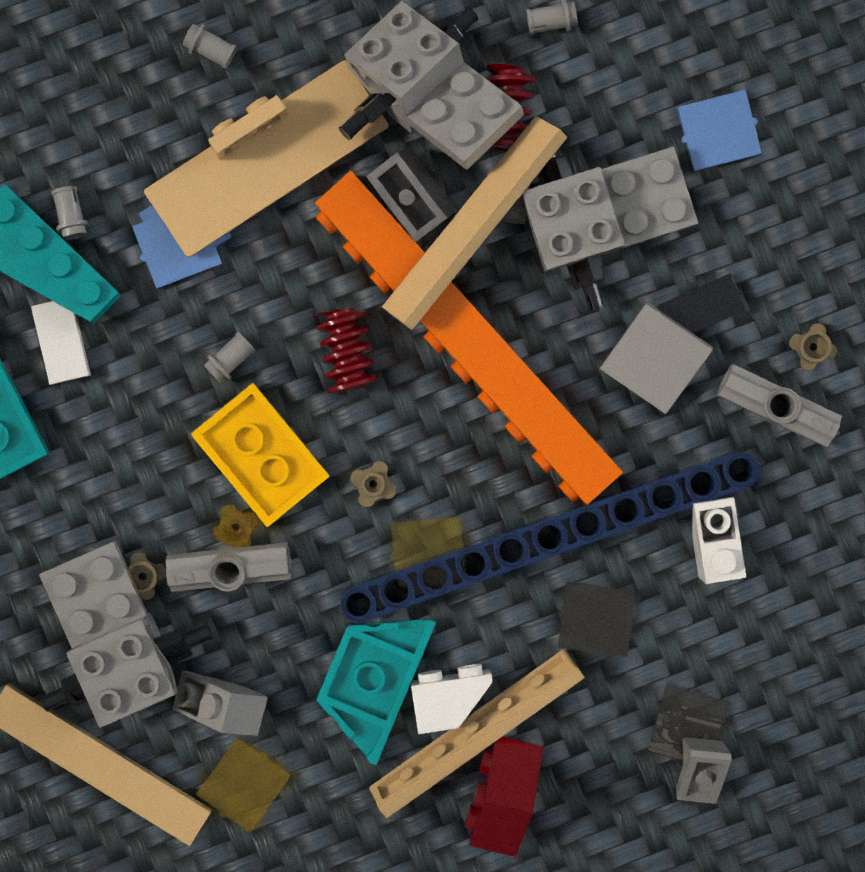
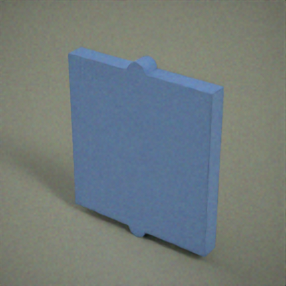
M746 90L677 107L684 135L681 138V142L687 146L693 172L762 154L755 128L758 120L752 117Z
M160 216L132 226L143 253L140 259L144 262L146 261L156 289L222 264L214 242L194 256L187 257Z

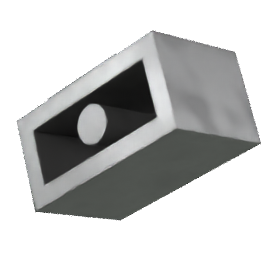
M409 146L398 151L366 176L415 242L457 211Z

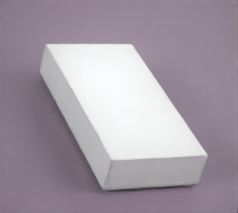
M53 301L31 306L49 385L91 376L77 315Z

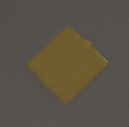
M460 516L391 523L394 552H391L390 558L395 561V570L465 546L463 545ZM463 557L461 567L466 572L465 559ZM430 566L423 574V580L429 586L443 584L446 579V572L439 566ZM396 579L397 589L408 588L404 581Z
M237 737L196 795L219 810L220 817L224 818L227 816L250 833L291 774L270 760L267 752L260 753L244 740Z

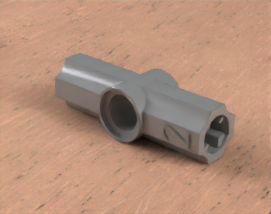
M731 364L725 373L717 396L761 416L767 422L778 424L824 447L829 446L840 427L841 415L797 395L792 389L780 387L734 364ZM778 394L785 397L788 402L787 412L781 417L774 415L770 407L771 400Z
M287 542L247 547L227 543L220 546L217 550L173 554L166 557V578L171 592L213 587L221 591L230 592L236 590L242 584L288 580L292 577L291 555ZM231 562L238 567V571L227 572L220 567V563Z

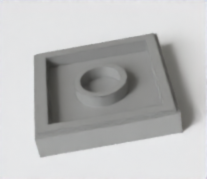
M646 302L602 363L600 369L666 414L712 352L713 347Z

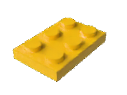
M254 383L249 385L191 433L192 437L266 527H269L330 477L328 472Z

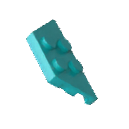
M433 619L348 624L316 701L335 719L341 730L349 739L351 738L371 764L377 765L436 624V621Z

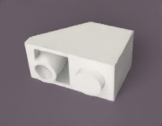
M734 497L693 503L692 539L698 577L705 584L746 578Z
M472 664L458 667V674L442 676V670L419 673V680L411 681L418 734L459 728L493 682L490 669L482 670L481 664Z

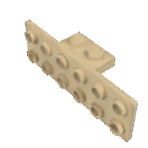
M343 60L283 100H280L277 95L270 100L263 96L246 108L248 114L236 122L230 118L220 123L212 130L214 136L208 139L211 147L147 187L144 193L187 257H192L387 130L388 123L384 116L381 115L373 123L366 124L352 140L346 139L341 134L338 128L355 113L354 109L369 96L364 86L349 69L347 61Z

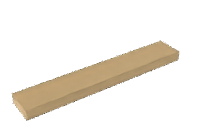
M535 116L384 303L382 308L412 330L563 144L567 136L559 128Z
M563 649L472 713L463 721L459 728L448 730L372 784L369 788L382 814L386 818L393 815L585 677L566 650Z
M10 683L5 686L0 694V729L186 845L190 846L212 812L211 808L52 709L46 712L39 701Z

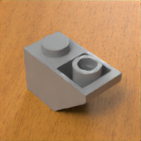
M182 671L177 687L178 691L175 694L173 710L220 733L258 736L268 699L267 696L242 685L189 671Z

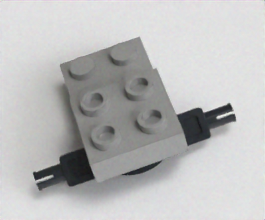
M401 1L344 54L349 69L370 93L354 109L355 113L338 128L341 134L348 140H352L366 124L373 123L387 111L395 121L412 134L415 131L419 132L467 170L524 116L522 105L464 63L458 42L464 37L463 33L475 21H478L477 14L470 7H466L450 24H445L439 29Z
M674 146L604 169L597 167L575 175H571L566 157H557L555 152L538 173L541 185L525 190L521 195L544 271L547 272L567 266L574 289H583L589 312L606 307L597 284L604 280L598 257L698 224Z
M116 540L39 574L72 648L66 654L75 674L61 680L62 688L40 696L41 704L44 710L49 712V710L67 702H70L74 707L88 702L99 728L175 695L178 690L171 665L192 656L191 648L213 640V634L207 623L185 634L179 628L162 636L160 635L151 612H147L140 594L137 592L136 585L127 569L128 567Z

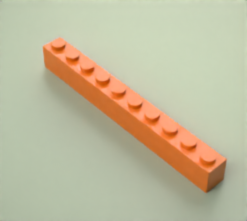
M351 170L315 202L317 209L320 211L315 216L316 219L330 234L337 230L347 242L342 246L343 249L357 264L364 260L374 272L369 277L384 294L390 290L394 292L425 254L420 246ZM451 282L419 321L428 330L423 337L438 354L446 350L455 360L450 366L465 384L471 379L482 390L477 397L492 414L498 409L509 420L504 427L520 444L525 439L536 450L531 455L535 462L546 473L553 469L563 480L558 485L563 493L573 503L580 499L584 504L588 505L617 479L623 471Z

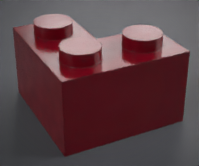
M502 736L493 743L491 750H483L479 773L485 774L484 783H477L473 804L469 806L465 822V828L471 829L469 846L516 857L533 815L543 746Z

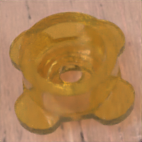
M232 504L223 506L220 511L221 521L213 529L214 538L230 546H250V534L252 529L257 527L259 523L258 516L254 512L244 513L239 511ZM236 523L240 526V528L238 530H234L232 528V525Z

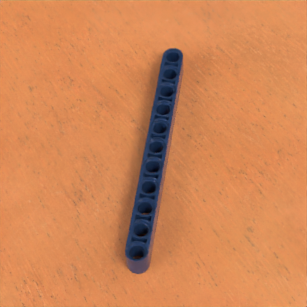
M729 452L597 498L588 505L583 503L349 586L344 591L340 601L341 612L351 622H366L691 508L693 503L714 500L750 487L756 482L760 472L759 464L748 453ZM740 458L747 465V473L740 481H734L729 475V467L734 460ZM698 472L707 474L710 482L709 488L702 494L694 493L691 488V479ZM666 485L672 492V499L667 506L659 508L654 504L652 495L657 487ZM621 499H630L634 504V514L628 520H618L614 513L615 505ZM584 512L593 513L597 520L596 528L589 534L579 533L576 528V520ZM549 525L555 526L559 531L557 543L552 547L541 546L538 542V533L541 528ZM507 539L518 540L521 544V554L514 560H505L500 556V545ZM471 552L479 553L484 558L482 569L473 574L467 573L461 567L463 557ZM430 566H439L446 572V579L440 586L432 587L425 583L423 574ZM393 579L404 581L408 586L407 595L401 600H394L388 597L385 592V586L389 581ZM353 593H363L369 598L370 607L367 611L355 613L350 610L347 600Z

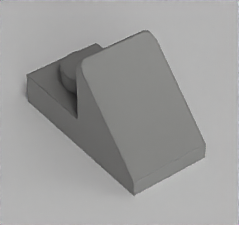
M683 738V767L676 786L677 800L717 803L732 761L731 753L724 742Z

